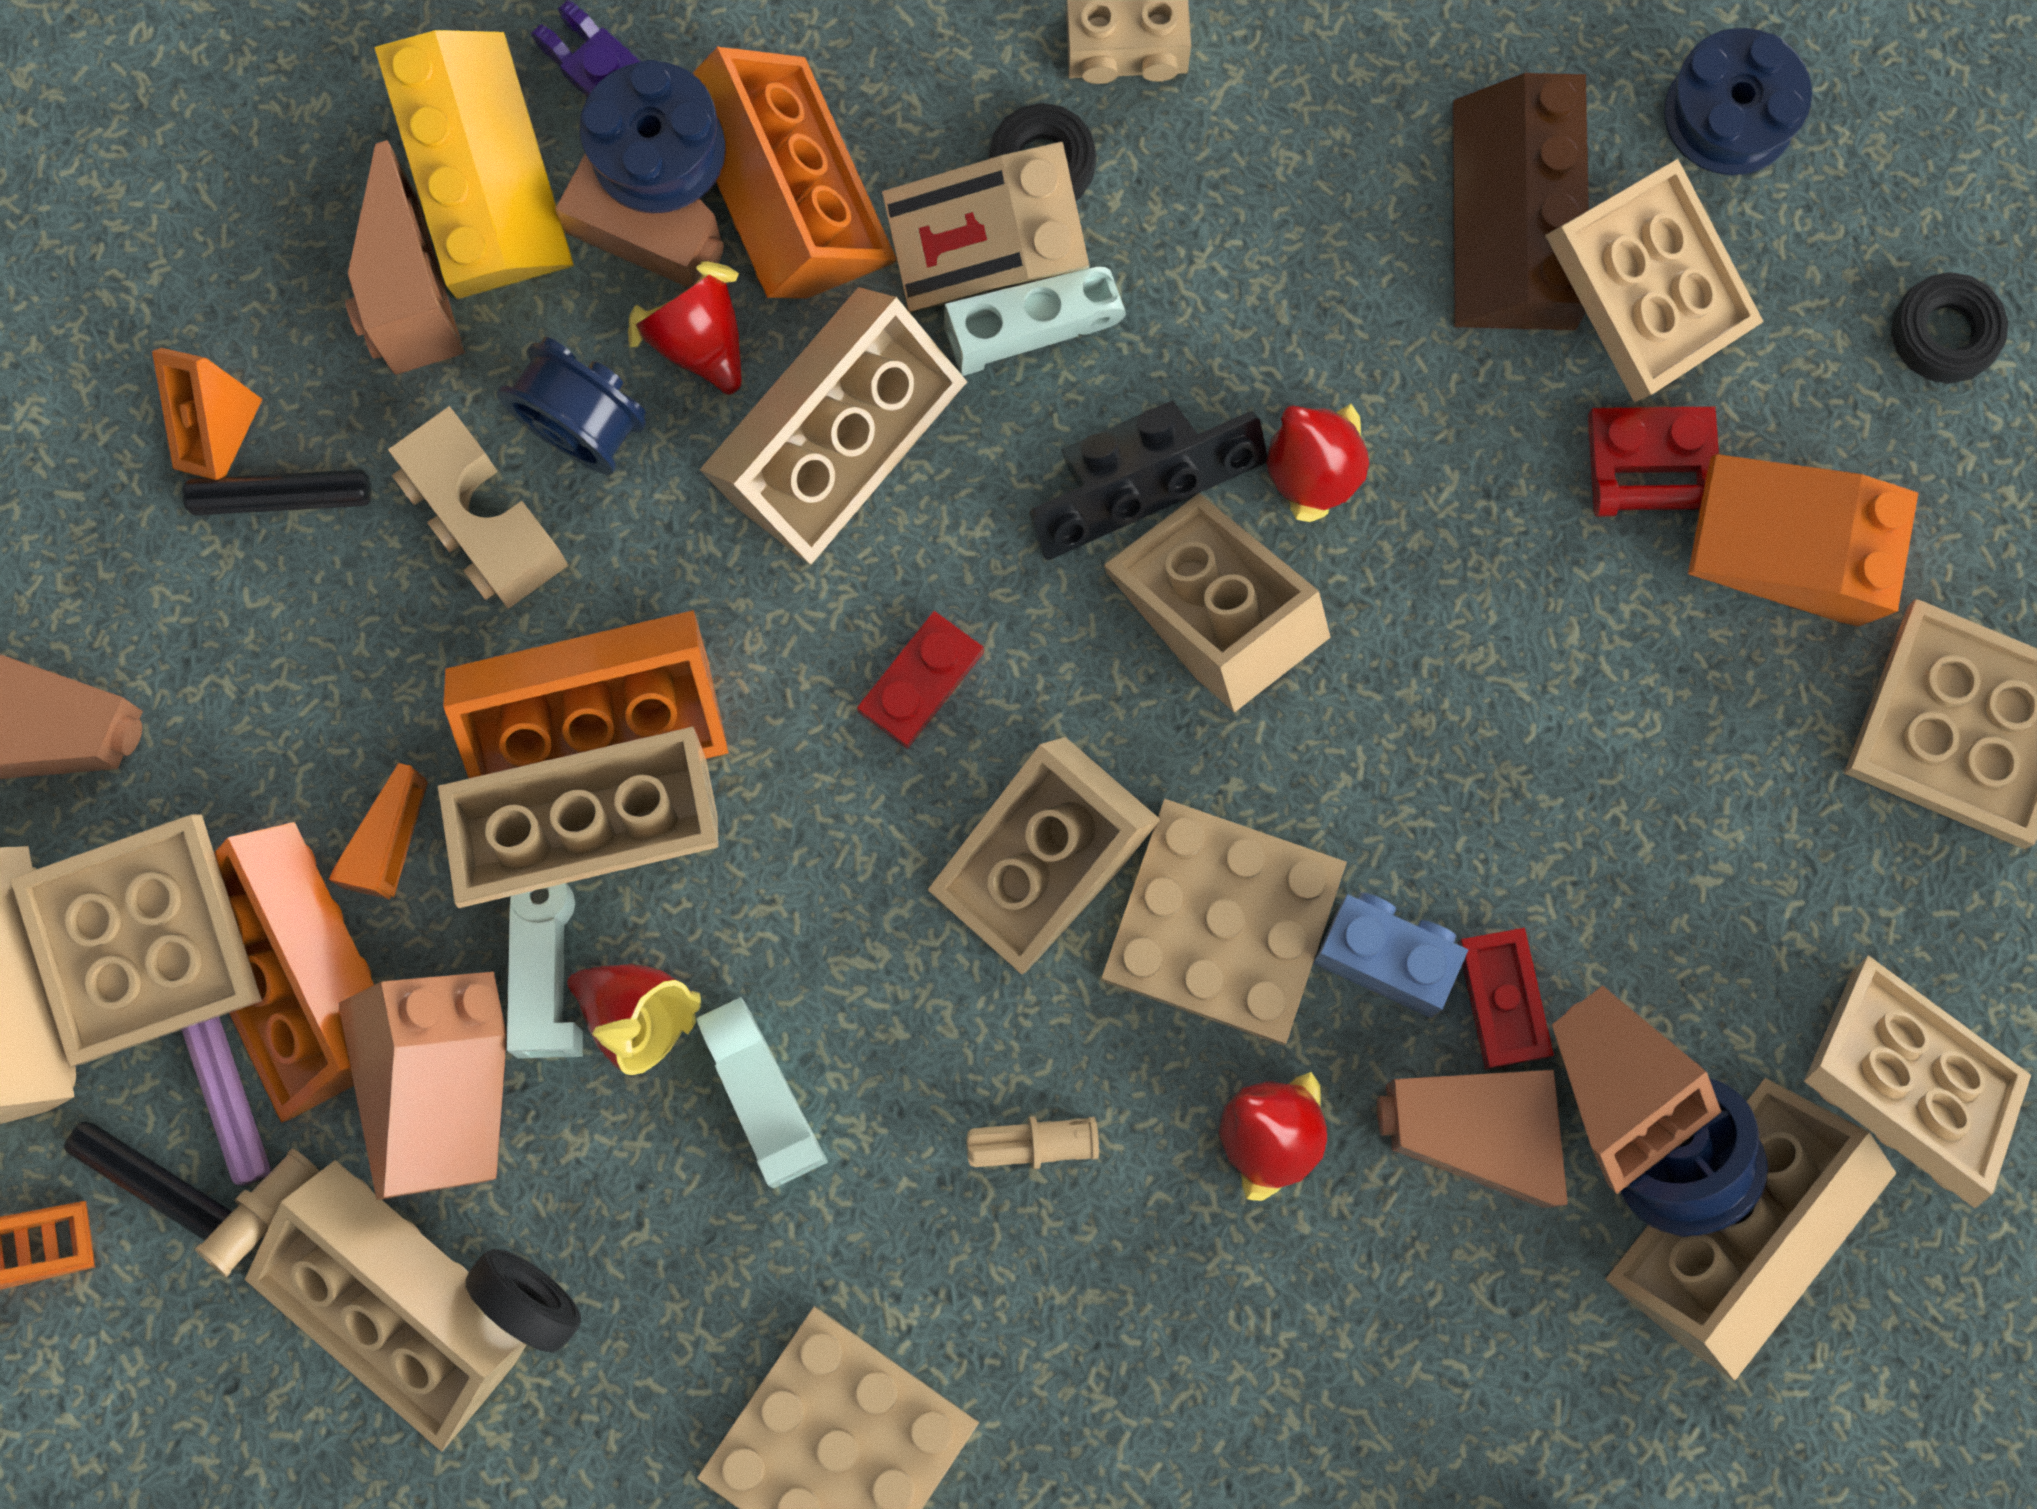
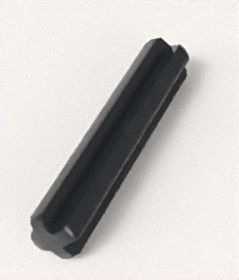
M361 469L223 477L219 480L197 478L187 480L183 486L185 509L189 510L190 514L193 515L366 506L371 500L370 478Z
M80 1122L65 1141L64 1149L66 1153L203 1240H206L232 1212L93 1123Z

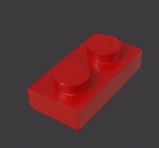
M933 611L858 705V713L906 749H909L984 654V647L936 611Z
M1525 927L1464 938L1458 941L1457 945L1468 949L1462 967L1485 1070L1547 1059L1554 1056Z

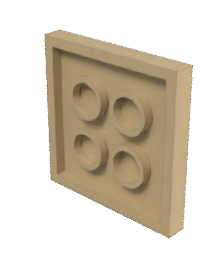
M1678 159L1545 235L1634 402L1654 394L1764 322Z
M1915 599L1907 606L1844 774L2020 848L2027 849L2035 845L2037 840V648Z
M1164 799L1158 816L1160 821L1154 827L1101 981L1285 1046L1347 862Z
M191 814L10 879L69 1067L91 1062L262 1002L202 815Z
M1868 955L1853 969L1804 1082L1818 1091L1828 1103L1839 1107L1873 1132L1883 1144L1897 1150L1928 1173L1942 1188L1952 1191L1973 1208H1976L1993 1194L2031 1074Z
M813 1307L697 1479L739 1509H922L979 1424V1421L817 1307Z

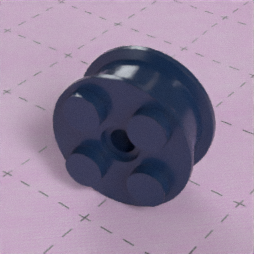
M1733 28L1714 33L1703 39L1690 51L1679 73L1668 89L1664 103V119L1669 136L1677 149L1687 159L1705 170L1724 175H1743L1761 170L1781 156L1791 139L1804 124L1812 101L1810 76L1799 55L1782 38L1775 34L1751 28Z
M645 60L626 65L602 79L591 91L583 106L579 124L583 149L593 166L600 185L619 204L644 213L671 212L686 207L701 198L717 180L725 160V136L717 118L710 93L704 84L686 69L671 63L655 60Z
M547 336L540 343H532L527 349L528 357L531 360L513 387L501 386L496 393L497 398L520 423L543 441L593 471L612 475L616 469V464L612 457L630 431L636 433L643 431L646 426V420L644 419L646 411L636 401L619 391L624 384L623 381L606 366L592 361L586 367L578 362L566 347Z
M1711 1078L1709 1080L1721 1113L1621 1190L1626 1204L1640 1220L1657 1230L1680 1237L1709 1234L1736 1223L1756 1205L1767 1182V1157L1759 1139L1758 1125L1751 1107L1733 1088Z

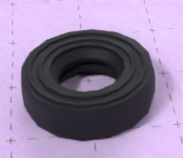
M1046 103L1023 106L1006 116L992 136L988 159L1022 151L1025 145L1034 140L1046 139L1052 140L1055 143L1063 142L1075 201L1080 199L1093 180L1097 160L1092 133L1082 119L1063 106Z
M1948 272L1929 276L1908 290L1894 311L1891 335L1897 354L1909 369L1927 380L1950 384L1970 380L1995 362L2005 346L2009 322L2002 301L1988 285L1970 275ZM1950 308L1962 313L1969 321L1972 330L1971 339L1968 344L1961 348L1951 349L1936 343L1929 335L1927 328L1928 316L1936 309Z
M492 1249L485 1252L466 1277L465 1287L481 1311L502 1330L535 1349L552 1353L558 1351L568 1343L581 1324L580 1311L562 1287L542 1270L508 1251Z

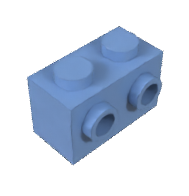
M1360 893L1357 899L1347 894L1333 916L1313 964L1429 1018L1440 1012L1445 1005L1468 949L1455 944L1456 935L1443 926L1426 920H1420L1418 926L1394 916L1396 907L1382 898L1368 893Z

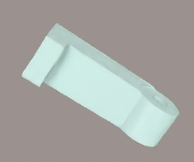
M1095 267L946 303L944 330L958 370L962 376L984 370V366L987 363L1078 337V334H1090L1112 327L1125 317L1126 312L1110 269Z
M567 883L510 896L507 1051L518 1059L583 1056V1030L574 1022H563L564 925L573 915L575 907L574 894Z
M739 997L697 1017L701 1033L716 1062L715 1068L758 1159L757 1163L767 1185L776 1188L828 1163L743 998Z

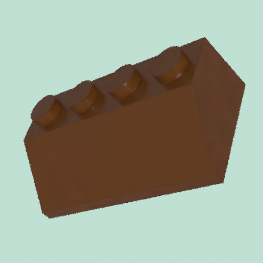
M1523 73L1454 99L1452 103L1454 327L1576 330L1586 313L1545 236L1589 210L1586 74Z

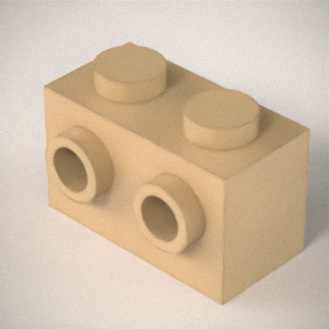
M1066 0L1069 78H1083L1089 83L1104 84L1115 80L1117 76L1142 75L1150 81H1166L1174 78L1179 73H1188L1191 51L1188 0Z

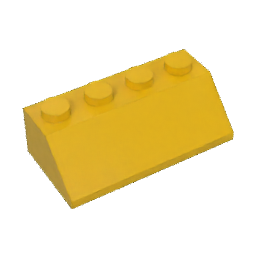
M434 30L374 47L443 278L452 294L457 299L573 267L574 263L564 229L555 210L556 202L504 32Z

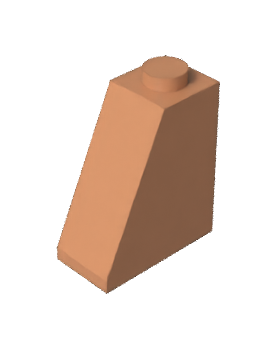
M586 153L555 208L566 234L688 288H691L702 276L696 269L701 264L700 262L709 261L719 264L723 254L724 243L720 241L721 237L715 215L700 198L686 207L665 213H644L629 209L613 200L605 192L597 180L593 166Z
M0 654V779L118 769L123 756L130 755L140 741L142 722L139 719L143 711L121 696Z
M1603 985L1582 1002L1574 1004L1565 1015L1552 1024L1591 1148L1607 1185L1616 1194L1721 1113L1707 1072Z
M1554 1070L1394 1079L1386 1084L1387 1096L1377 1097L1379 1132L1381 1136L1391 1135L1393 1151L1541 1208L1568 1205Z

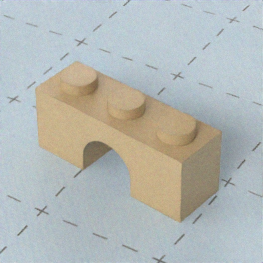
M450 406L388 449L401 467L391 476L414 506L423 499L427 501L437 515L427 522L449 553L461 546L473 562L463 571L485 600L496 593L507 609H509L569 566L559 548L522 500L499 516L483 518L470 513L469 504L473 492L480 484L497 473V470Z

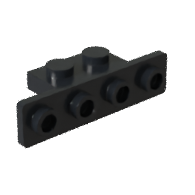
M1171 400L1061 449L1065 464L1079 488L1030 510L1029 516L1040 551L1046 560H1051L1265 464L1268 455L1260 419L1255 412L1249 411L1197 434L1176 403Z

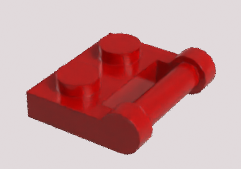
M1716 406L1592 408L1588 414L1593 508L1596 517H1615L1618 510L1699 509L1700 513L1710 457L1719 454ZM1696 472L1697 485H1618L1615 473Z

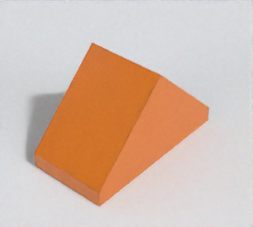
M165 348L152 351L173 469L213 480L226 477L262 402V398L205 357Z

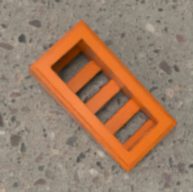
M401 763L397 764L332 870L329 881L346 890L388 900L391 897L394 898L428 784L426 778L412 766Z
M86 1201L0 1217V1290L96 1268ZM69 1220L73 1256L60 1259L55 1223ZM41 1226L45 1262L33 1264L28 1229ZM14 1233L18 1267L5 1269L1 1235Z

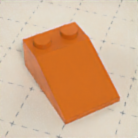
M1716 454L1710 457L1688 574L1837 622L1858 627L1898 612L1918 492L1858 473Z

